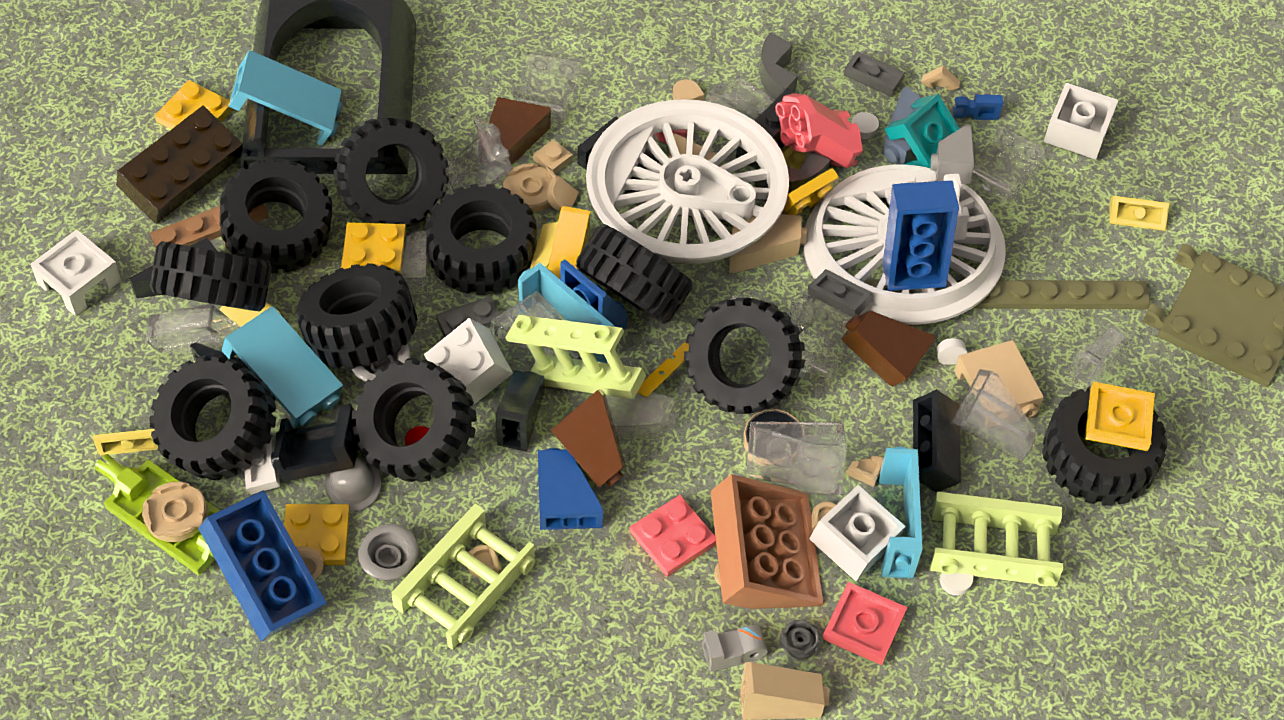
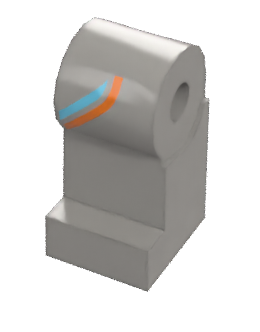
M748 625L737 630L718 634L717 630L704 632L702 648L710 672L759 660L768 653L761 629L757 625Z

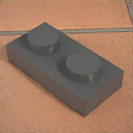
M858 51L844 70V76L891 97L903 81L905 74L901 70Z
M827 269L808 285L809 295L851 317L856 314L859 315L873 302L872 292Z
M491 296L436 314V320L444 337L449 335L468 318L487 328L502 324V317Z

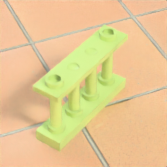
M518 315L505 337L507 342L527 344L536 360L531 372L544 376V386L587 393H595L597 390L602 389L608 396L634 399L646 377L642 368L624 366L615 348L624 333L623 328ZM542 346L552 347L556 356L546 355ZM567 350L578 351L582 360L572 359ZM593 353L604 354L608 363L597 362Z
M937 492L932 508V520L943 521V548L935 547L930 571L942 572L944 574H972L977 577L1033 583L1039 586H1057L1063 571V563L1050 562V534L1056 535L1062 519V507ZM956 523L974 525V552L955 550ZM987 527L1006 529V556L987 554ZM1018 531L1037 533V560L1019 558Z
M474 504L392 591L393 606L403 614L410 606H417L448 629L446 633L447 644L453 650L459 643L464 644L473 634V627L521 574L526 575L530 572L535 564L534 544L529 541L520 552L486 529L485 510ZM472 539H479L508 559L510 563L498 574L465 551L466 546ZM452 561H459L490 583L479 597L445 573V568ZM431 583L433 585L439 584L469 606L467 611L458 620L424 596V591Z

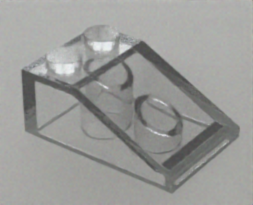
M750 422L747 475L811 495H842L847 451L844 424Z

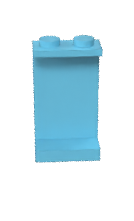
M249 50L239 65L228 107L239 111L247 98L319 128L317 144L322 146L328 137L332 138L337 130L338 122H335V118L339 115L343 103L339 101L341 89Z
M538 263L532 269L525 270L518 279L519 312L522 315H525L539 303H542L560 320L615 327L541 263ZM593 353L597 362L608 363L604 354Z
M273 306L225 337L222 352L228 359L238 355L246 366L262 379V382L270 389L271 394L290 414V422L294 429L300 425L302 427L309 425L317 417L319 411L324 408L325 410H330L340 401L339 395L343 384Z
M906 447L886 448L878 482L879 484L903 485L906 527L905 537H889L881 565L882 577L913 579L922 553L918 449H907Z

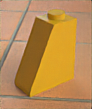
M567 206L561 207L548 270L560 280V262L564 259L579 270L576 267V259L590 239V211Z

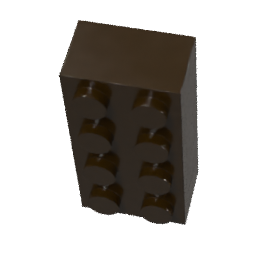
M202 105L117 170L116 186L157 224L239 160L243 143Z

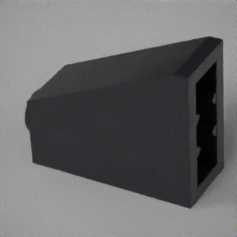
M514 371L495 414L497 446L527 452L545 392L544 376L531 371Z

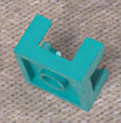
M939 93L917 99L911 105L912 109H917L907 118L893 121L884 128L890 140L905 138L918 159L907 162L906 165L931 168L932 154H937L938 143L960 129Z

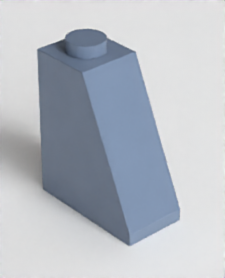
M905 86L901 91L891 122L907 118L917 109H912L911 105L922 97ZM886 134L882 154L889 162L896 163L897 165H906L907 162L916 158L905 138L890 140Z

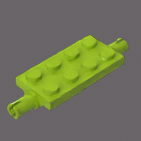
M109 454L102 456V459L107 462L104 463L99 459L95 465V470L114 482L115 487L113 494L103 502L105 508L200 576L215 560L200 531L193 537L181 542H166L155 538L148 531L142 517L143 504L146 499L148 500L153 495L152 491L166 483L180 481L149 459L139 468L124 467ZM206 501L208 506L207 517L221 511Z

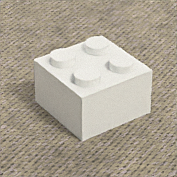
M1066 83L1051 117L1044 142L1096 160L1118 100Z
M468 318L424 354L427 361L442 367L466 386V392L471 394L474 404L513 374L489 328L471 318Z
M857 485L818 522L809 540L857 581L885 554L889 537H899L906 526L863 488Z

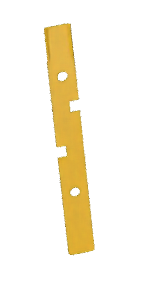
M684 342L673 352L672 355L676 357L673 360L668 357L643 381L637 393L648 397L684 362V351H689L690 344Z

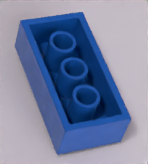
M953 180L892 184L883 256L887 291L946 287L959 211Z
M264 490L208 516L198 528L260 642L314 615L327 604Z

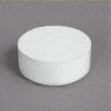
M860 112L854 115L851 124H857L860 129L861 139L873 138L877 134L879 126L877 117L868 112Z
M956 338L946 339L936 348L938 361L943 365L957 364L959 355L967 353L965 343Z
M941 573L940 576L942 588L952 595L967 593L973 582L972 574Z

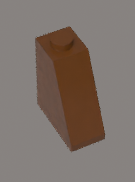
M498 97L480 145L481 164H486L492 168L501 167L508 169L550 129L551 107Z
M871 310L861 316L858 314L854 315L846 323L845 328L847 331L841 338L853 352L892 387L908 379L936 339L930 333Z
M599 389L551 429V431L598 487L605 483L610 487L623 476L620 470L626 464L606 394L602 389Z

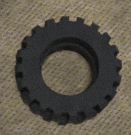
M381 117V119H370L365 121L363 126L355 127L351 131L352 135L348 139L344 138L341 146H343L340 154H336L335 158L337 169L334 170V178L338 182L336 188L339 195L343 197L345 205L355 215L368 223L405 224L407 228L413 222L420 223L425 220L424 216L428 212L431 213L438 199L445 196L446 192L442 190L444 184H448L449 175L445 174V168L449 167L448 161L442 155L444 149L441 144L435 141L434 135L429 130L422 128L421 125L402 118ZM395 145L406 149L413 156L416 163V178L411 189L402 197L392 200L383 199L375 195L367 185L366 167L369 159L378 149Z
M265 159V163L261 164L255 161L249 164L247 170L243 167L236 171L235 178H229L225 184V190L220 198L219 226L221 227L222 239L227 242V249L230 253L234 255L238 253L239 256L270 261L272 266L271 273H278V269H285L286 272L295 271V266L298 264L301 267L310 264L311 256L317 258L322 253V247L326 246L331 229L332 199L328 196L329 190L324 183L319 184L320 177L314 172L308 173L307 167L299 163L297 166L292 165L290 160L282 159V162H274V159ZM281 202L295 208L303 219L291 228L272 230L257 224L249 216V213L263 203Z
M471 184L470 188L463 189V187L454 190V194H446L440 199V204L434 205L431 215L427 218L426 241L430 266L435 270V274L440 280L443 281L445 279L446 285L453 289L459 287L460 292L470 294V291L477 292V295H486V292L493 291L494 294L503 292L502 288L508 287V289L517 285V279L520 278L521 274L525 270L530 269L537 246V224L532 209L516 193L511 195L509 189L504 187L497 189L492 184H486V187H478V184ZM476 230L494 231L506 238L500 244L486 249H474L458 242L462 236Z
M606 224L596 228L576 259V267L663 324L673 319L692 290V280L640 243Z
M161 241L156 246L149 286L152 292L162 295L260 312L266 304L272 266L270 261Z
M367 263L366 266H360L359 264L351 265V268H340L335 270L333 274L322 276L320 281L317 283L313 282L309 286L308 292L304 291L296 308V318L305 343L326 366L329 365L340 369V367L355 369L356 366L361 365L367 367L371 366V363L375 361L381 362L386 360L390 354L395 355L401 350L402 345H406L410 341L418 320L405 278L388 266L380 265L378 267L372 263Z
M753 298L726 299L718 302L719 305L715 307L710 306L704 311L702 319H696L692 325L695 330L693 334H688L685 342L690 344L689 351H684V361L689 360L690 367L686 369L688 378H693L695 384L692 387L697 394L702 393L705 396L704 401L710 405L718 406L719 410L735 412L736 414L762 412L779 405L778 402L787 399L792 393L790 390L793 386L798 385L801 379L798 376L800 369H804L805 360H802V351H805L804 342H800L798 335L801 332L797 325L792 324L790 321L791 317L786 312L779 310L778 306ZM740 327H750L761 332L767 339L771 351L770 365L764 377L755 383L746 385L730 380L724 373L720 363V348L723 340L728 333Z
M207 355L196 358L195 363L189 360L181 364L182 369L178 372L173 370L167 376L169 380L165 385L161 383L157 390L159 392L157 400L153 399L151 409L154 410V415L149 417L150 427L155 429L151 432L153 442L158 445V451L170 463L196 477L220 480L223 476L226 478L237 476V470L246 471L253 465L251 461L255 457L260 459L264 454L262 450L264 445L271 442L273 435L270 434V430L276 426V417L272 415V412L276 411L275 401L270 398L271 391L256 374L233 359L228 360L224 356L214 355L211 358ZM229 394L231 398V413L226 425L213 438L198 442L195 427L199 413L212 399L220 395Z
M407 358L405 364L400 360L389 363V369L386 370L381 367L374 373L376 377L372 381L367 379L363 385L365 388L363 394H358L354 402L358 407L357 411H352L351 421L356 423V427L352 428L353 438L359 441L357 448L362 455L366 456V460L371 465L403 481L414 482L418 480L419 482H426L432 479L431 475L439 478L447 473L446 468L448 466L454 469L460 463L458 457L461 453L466 455L470 449L467 442L469 438H474L476 429L471 425L472 422L477 420L476 411L471 408L474 404L471 394L466 392V386L460 380L431 361ZM422 395H430L434 403L435 412L429 431L418 442L400 447L394 433L395 421L399 411L411 399Z
M1091 386L1087 387L1086 391L1078 389L1072 392L1071 396H1067L1060 401L1058 408H1055L1044 435L1042 453L1043 459L1048 461L1046 468L1051 476L1056 475L1055 482L1061 488L1067 487L1070 495L1075 498L1078 495L1086 498L1085 502L1094 504L1095 501H1100L1103 506H1112L1114 501H1117L1118 504H1125L1130 502L1131 498L1137 499L1151 486L1166 456L1167 438L1164 436L1166 433L1164 424L1161 421L1157 422L1159 415L1153 410L1151 445L1148 451L1126 447L1129 453L1127 458L1116 460L1100 457L1092 453L1079 437L1080 434L1086 432Z

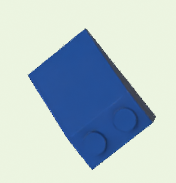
M566 259L561 261V281L615 327L625 330L627 328V311L620 302L614 301L605 293L600 285L594 284Z

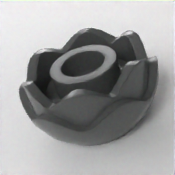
M793 620L782 629L780 634L782 648L794 658L803 659L811 657L818 651L821 645L817 627L806 620Z

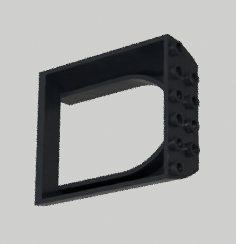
M404 0L261 1L257 14L253 52L276 61L283 46L300 29H364L375 40L382 54L377 119L393 117L411 121L417 25L412 11ZM247 99L240 168L244 167L247 170L249 164L255 161L261 164L265 163V159H274V162H282V159L290 160L292 165L297 166L299 163L307 167L308 173L334 174V170L337 169L336 154H340L342 148H265L270 108ZM395 145L378 149L368 161L366 174H408L409 152Z

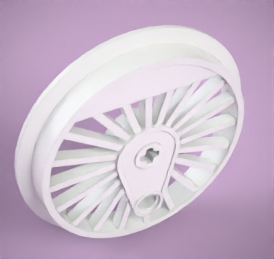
M682 99L661 101L637 108L611 124L599 137L590 153L587 164L586 183L591 204L604 224L627 235L667 262L702 264L718 261L742 251L763 237L773 227L787 201L789 174L785 158L779 146L771 135L757 122L734 109L720 104ZM688 129L686 154L680 155L672 130ZM694 130L709 132L699 156L692 154ZM663 131L672 158L669 159L652 137L655 133ZM718 135L730 140L711 160H706ZM738 146L748 152L718 167ZM646 148L651 151L660 164L644 154ZM755 161L761 168L759 170L731 174ZM640 163L641 165H643V166L646 167L647 169L638 167V164ZM633 176L642 180L631 179V177ZM766 180L768 188L753 187L749 182ZM625 190H637V191H640V192H634V193L623 194ZM755 199H767L764 207L755 205ZM645 202L622 214H619L615 209L619 206ZM657 209L637 229L629 224V222ZM671 211L657 239L646 235L651 228ZM678 214H682L680 244L667 242L666 239ZM688 216L693 218L701 244H686ZM752 216L756 217L751 223L747 222ZM701 217L707 220L721 240L709 242ZM718 219L726 220L741 231L731 235Z
M886 165L870 168L840 182L831 192L824 196L823 201L814 207L806 222V243L803 245L808 269L814 279L827 269L872 292L873 302L859 315H863L871 310L907 325L929 324L948 320L971 310L981 303L995 288L1001 277L1006 256L1005 241L1001 228L982 198L969 186L961 184L959 195L961 211L962 207L967 206L968 212L972 215V217H969L967 229L980 226L983 233L967 232L966 239L954 240L952 254L980 262V266L974 269L951 255L950 268L967 278L957 283L948 273L947 288L936 291V288L901 290V293L886 291L887 285L884 273L877 288L864 283L883 263L889 209L879 198H885L890 207L892 184L901 183L902 177H915L916 182L936 181V173L931 171V168L915 165ZM863 201H868L875 210L864 204ZM846 205L861 215L841 210L837 207ZM828 218H832L856 226L826 224ZM823 236L858 238L825 243ZM956 243L983 244L987 246V252ZM864 248L838 261H835L831 256L833 253ZM876 255L854 277L845 271V269Z

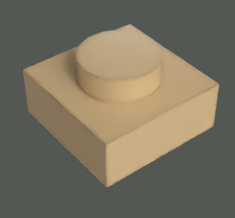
M553 139L533 154V160L545 169L546 166L556 174L573 161V154Z

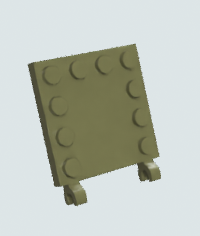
M1182 244L1174 263L1192 270L1169 315H1166L1160 306L1151 303L1142 322L1159 329V338L1268 387L1284 355V287L1204 250L1199 256L1193 247Z

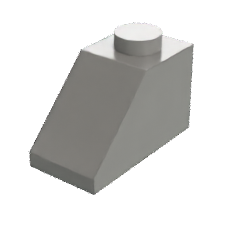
M971 125L963 126L938 143L937 154H932L931 171H935L936 181H943L946 174H959L961 184H970L974 167Z

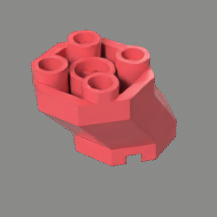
M796 93L784 96L782 102L776 104V113L781 126L780 138L785 146H791L793 151H812L831 159L830 164L834 166L848 168L857 164L858 160H855V158L860 156L863 151L860 129L856 123L850 124L847 119L851 117L848 111L831 110L805 94Z

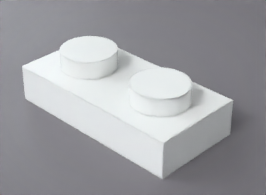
M271 430L270 434L273 437L270 444L266 443L262 449L264 454L260 459L255 457L251 461L253 465L244 471L246 490L250 495L280 487L278 470H274L271 463V453L275 449L274 434Z

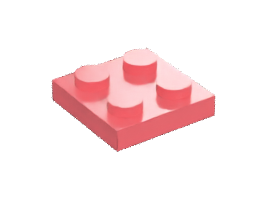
M678 495L630 526V533L667 577L716 546V536L681 495Z
M848 582L822 639L883 665L905 616L907 607Z

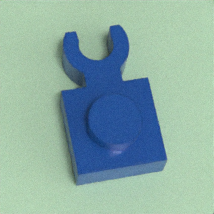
M975 94L974 100H969L963 96L955 97L956 107H953V117L964 118L971 115L972 120H999L1003 107L1002 95Z

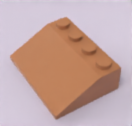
M730 474L711 490L723 603L748 609L822 606L823 597L816 547L809 540L813 529L808 493Z

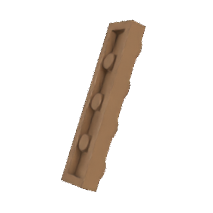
M264 204L255 207L249 213V216L255 222L269 218ZM220 206L149 233L155 248L161 241L191 246L206 237L209 240L220 237Z

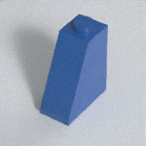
M548 448L546 450H538L540 530L603 528V507L574 457L567 449Z

